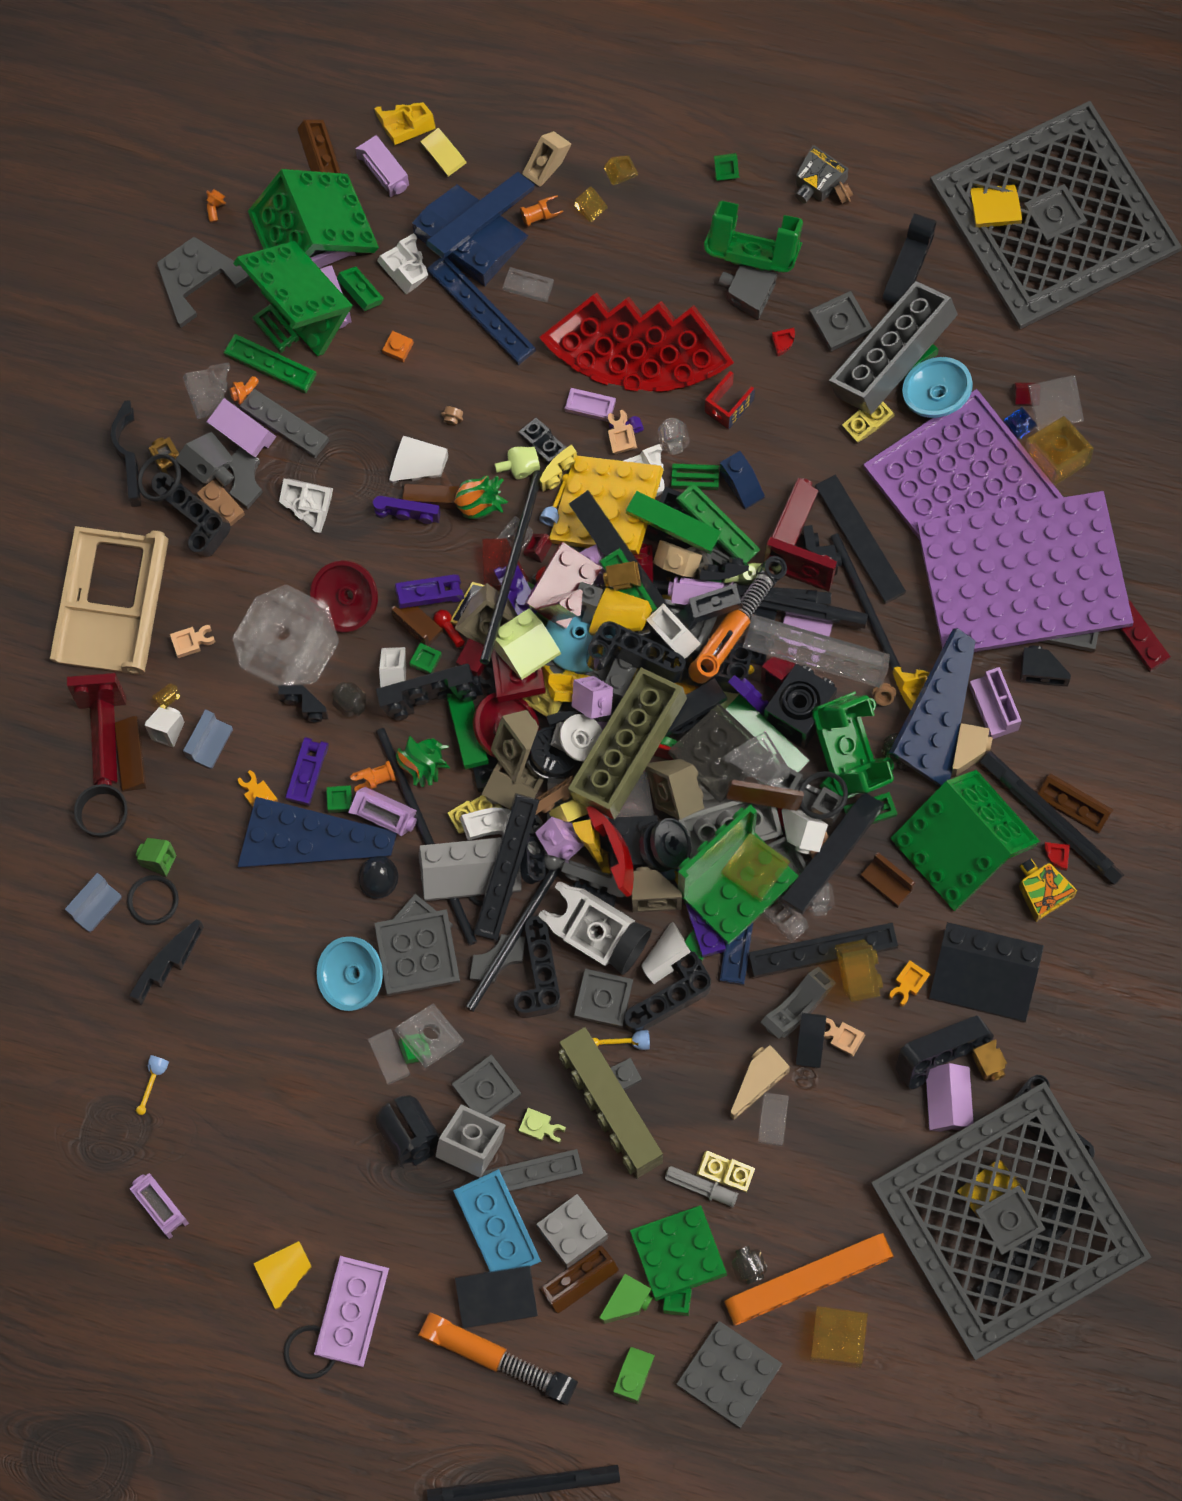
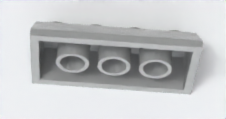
M727 795L703 801L704 809L681 820L676 818V820L680 821L689 833L692 847L690 859L698 854L697 849L705 841L710 843L716 837L714 835L715 832L723 824L728 826L734 820L732 818L733 815L740 808L746 809L750 804L757 810L755 833L763 841L783 835L776 807L728 800Z
M501 838L420 845L419 863L424 901L484 895ZM520 867L512 892L521 891Z

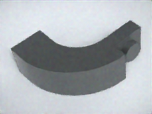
M815 968L807 974L795 991L779 1007L763 1018L761 1023L770 1034L778 1039L787 1037L801 1024L802 1012L811 1014L835 986L836 982L821 968Z

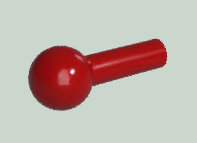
M447 610L437 611L434 614L433 621L442 629L444 628L456 647L463 646L465 642L452 625L451 614Z

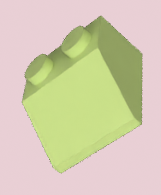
M530 608L501 626L494 644L495 651L521 680L561 655L559 648L543 622Z

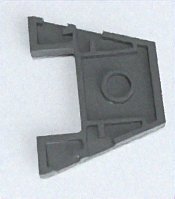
M195 237L157 262L180 328L197 317L196 311L185 298L215 276L224 273L236 289L251 279L241 266L236 267L233 264L234 261Z

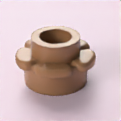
M840 181V184L835 186L834 189L841 203L851 202L850 197L853 196V193L848 183L843 185Z
M446 406L444 412H441L444 422L449 425L456 426L457 423L463 421V411L458 408Z
M881 683L879 686L874 687L872 691L873 698L879 705L887 706L893 702L896 690L888 683Z

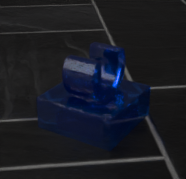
M1023 407L1003 420L1017 440L1035 429L1037 425Z

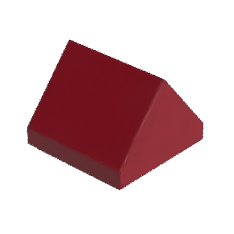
M1015 383V405L1039 406V383Z
M533 534L523 554L542 563L553 544L548 534Z

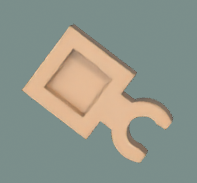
M620 410L621 417L618 421H615L612 413L608 414V420L614 426V429L608 430L614 454L637 448L632 425H625L627 414L624 410Z
M210 625L201 627L199 632L196 633L193 627L170 634L177 657L181 658L200 652V644H214V636L210 638L204 637L207 632L212 631Z
M826 1018V1024L830 1025L831 1028L825 1032L824 1038H833L831 1041L833 1047L854 1057L865 1034L844 1022L838 1028L833 1020Z

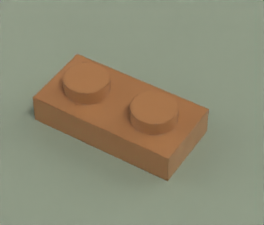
M216 479L197 492V496L226 518L230 526L245 515L242 508Z
M573 775L536 798L540 800L536 814L541 811L546 813L555 806L554 803L562 799L565 801L571 797L568 788L574 779Z

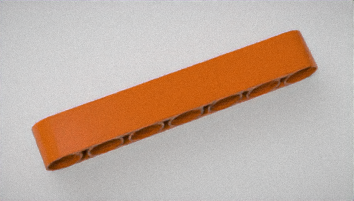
M881 1233L730 1297L724 1303L733 1324L739 1325L892 1259L894 1255L884 1233Z

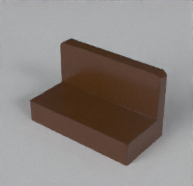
M394 605L391 608L393 618L424 645L430 646L443 633V629L418 606L397 608Z
M879 852L875 854L872 863L860 876V878L897 908L911 894L915 886V882Z

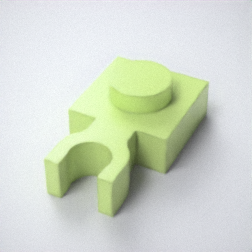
M528 1108L519 1128V1133L542 1141L544 1135H547L552 1141L560 1144L561 1139L555 1137L553 1133L556 1130L565 1132L566 1127L559 1124L551 1125L549 1124L551 1116Z

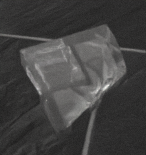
M229 363L211 365L207 370L185 373L183 376L197 419L212 415L224 399L228 383L226 382L227 372L230 369Z
M766 731L740 745L723 758L726 763L729 764L731 762L742 769L743 774L755 778L762 785L774 786L787 779L791 773V770Z

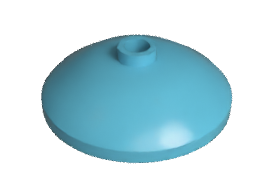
M936 357L919 363L908 373L903 383L902 392L906 405L914 413L924 417L937 418L949 415L960 409L971 395L973 382L969 370L963 363L953 358Z
M581 611L580 616L573 617L567 629L561 628L550 620L546 625V629L561 652V655L552 661L560 668L575 673L593 671L588 667L586 657L588 646L594 636L589 633L591 624L582 621L584 611ZM577 630H582L584 634L578 636L575 634V632ZM605 635L606 638H613L611 635ZM593 654L596 657H602L601 654Z
M342 937L334 940L324 949L317 965V982L323 997L332 1006L344 1011L359 1010L369 1005L380 990L383 977L382 964L376 950L368 942L357 937Z

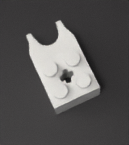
M557 882L555 888L560 891L568 904L566 913L564 915H557L543 910L538 916L564 941L606 966L609 964L611 954L618 941L635 920L585 889ZM599 925L604 930V933L600 935L596 933L598 929L595 928Z

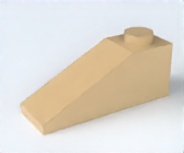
M771 1045L766 1049L763 1047L759 1048L752 1055L753 1060L750 1063L731 1110L730 1117L733 1120L789 1073L790 1066Z

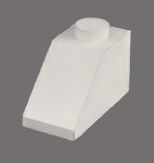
M664 603L646 619L675 652L681 654L684 659L701 644Z
M405 647L381 649L379 667L381 687L406 681Z
M159 707L146 721L145 727L151 740L174 748L185 722L178 710L167 707V709Z
M782 809L787 842L796 846L795 850L801 853L809 854L810 851L820 852L828 824L807 816L802 810Z

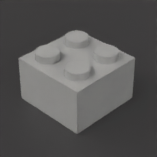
M460 1105L439 1138L436 1157L477 1177H481L502 1144L506 1125L464 1105Z
M578 1194L537 1223V1229L567 1269L608 1239L607 1233Z

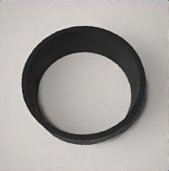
M105 784L94 785L84 790L77 798L74 807L75 819L78 825L88 834L99 838L110 837L118 833L126 823L127 802L123 794L115 787ZM110 794L118 798L124 806L125 813L122 821L117 827L108 832L95 833L87 830L82 821L84 805L90 798L96 795Z
M633 922L618 941L611 954L609 964L622 975L627 973L644 950L651 936L652 929Z

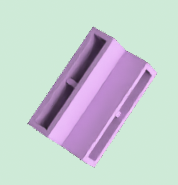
M225 398L207 421L255 458L264 446L269 448L277 437Z
M1000 667L986 671L984 677L970 681L969 688L986 728H990L989 737L994 739L1018 731L1021 725V718Z
M948 1063L930 1069L926 1080L930 1130L938 1132L951 1129L961 1131L973 1124L970 1068Z

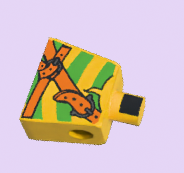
M1029 859L1020 866L1026 878L1020 882L1019 888L1036 922L1075 897L1077 892L1075 887L1050 863L1039 869L1034 861Z

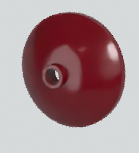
M340 560L329 563L318 571L311 584L310 601L315 615L325 626L335 631L349 632L363 627L373 617L378 604V591L373 577L363 566L352 561ZM348 591L353 593L352 599L348 597Z
M495 692L485 697L476 707L473 716L474 733L481 747L490 756L496 758L491 751V747L502 716L527 710L539 726L537 732L540 730L536 713L523 698L499 703L497 693Z

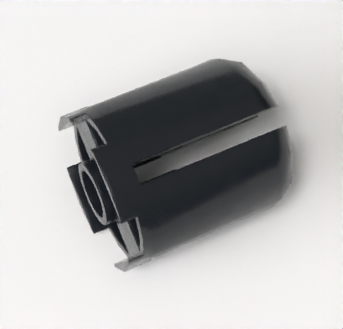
M411 1095L399 1096L393 1100L415 1138L410 1139L388 1102L376 1114L375 1122L399 1166L404 1168L402 1164L413 1162L416 1166L434 1155L432 1150L438 1145L440 1134L435 1129L418 1099Z

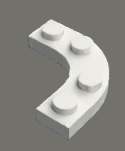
M487 808L462 815L460 821L467 840L491 834L503 835L510 809ZM529 843L528 849L530 853L535 855V847Z

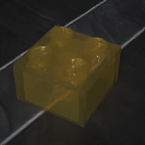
M1062 416L1027 438L1025 450L1054 486L1090 464L1094 450L1065 416Z
M864 939L835 945L844 993L849 1000L854 1002L880 996L879 989L883 988L880 973L878 974L875 969V965L878 964V956L876 950H873L872 945H869Z
M817 1306L810 1361L861 1368L868 1313Z

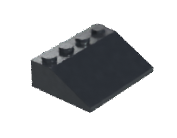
M947 922L929 999L1026 1022L1044 945Z

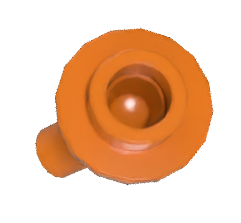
M215 189L212 192L207 190L206 201H208L207 212L209 222H218L216 207L226 205V202L223 200L225 196Z
M252 376L245 386L243 382H233V387L230 388L232 400L237 401L239 405L242 404L247 395L256 387L259 380Z

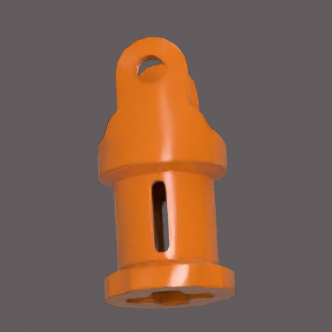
M558 196L539 200L538 204L528 208L521 207L520 212L526 227L531 226V223L538 220H548L563 213L564 211L552 214L547 208L546 202Z
M389 761L385 762V765L373 769L369 767L350 776V779L353 781L366 779L365 783L359 784L354 788L355 792L363 787L374 789L377 788L378 784L390 780L392 782L396 781Z

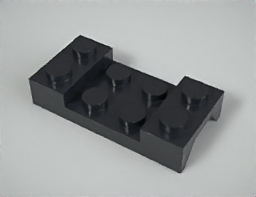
M468 663L376 689L380 707L392 720L408 718V715L415 713L413 704L424 705L429 703L431 699H446L454 693L460 701L468 702L477 699V696L483 695L480 677H473Z

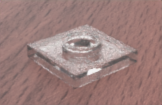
M434 1003L398 1025L395 1029V1032L425 1068L464 1042L463 1038ZM427 1026L433 1027L432 1030L437 1033L438 1038H427L423 1033V1029Z

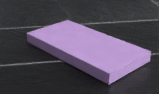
M340 1256L314 1356L361 1368L364 1367L389 1268Z

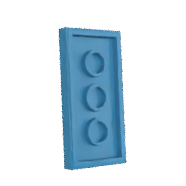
M499 1169L453 1190L490 1271L526 1265L532 1266L541 1262Z

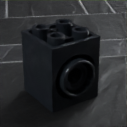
M796 663L765 708L764 718L786 739L805 749L817 730L813 719V709L836 699L837 688L828 678H820L815 675L810 667L806 665L800 666Z

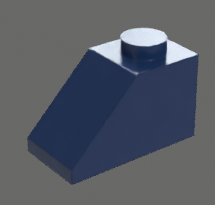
M741 451L720 462L721 476L745 510L765 498L753 468Z

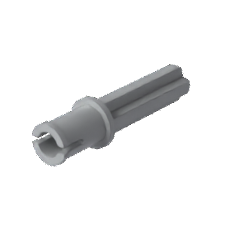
M673 1166L668 1168L665 1175L667 1181L709 1198V1201L713 1199L732 1208L739 1195L737 1192L735 1193L719 1186L718 1182L714 1184Z

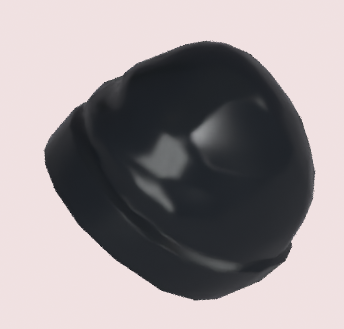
M376 856L367 860L363 864L359 876L360 888L363 893L376 899L390 895L398 884L399 874L397 867L390 859L384 856Z

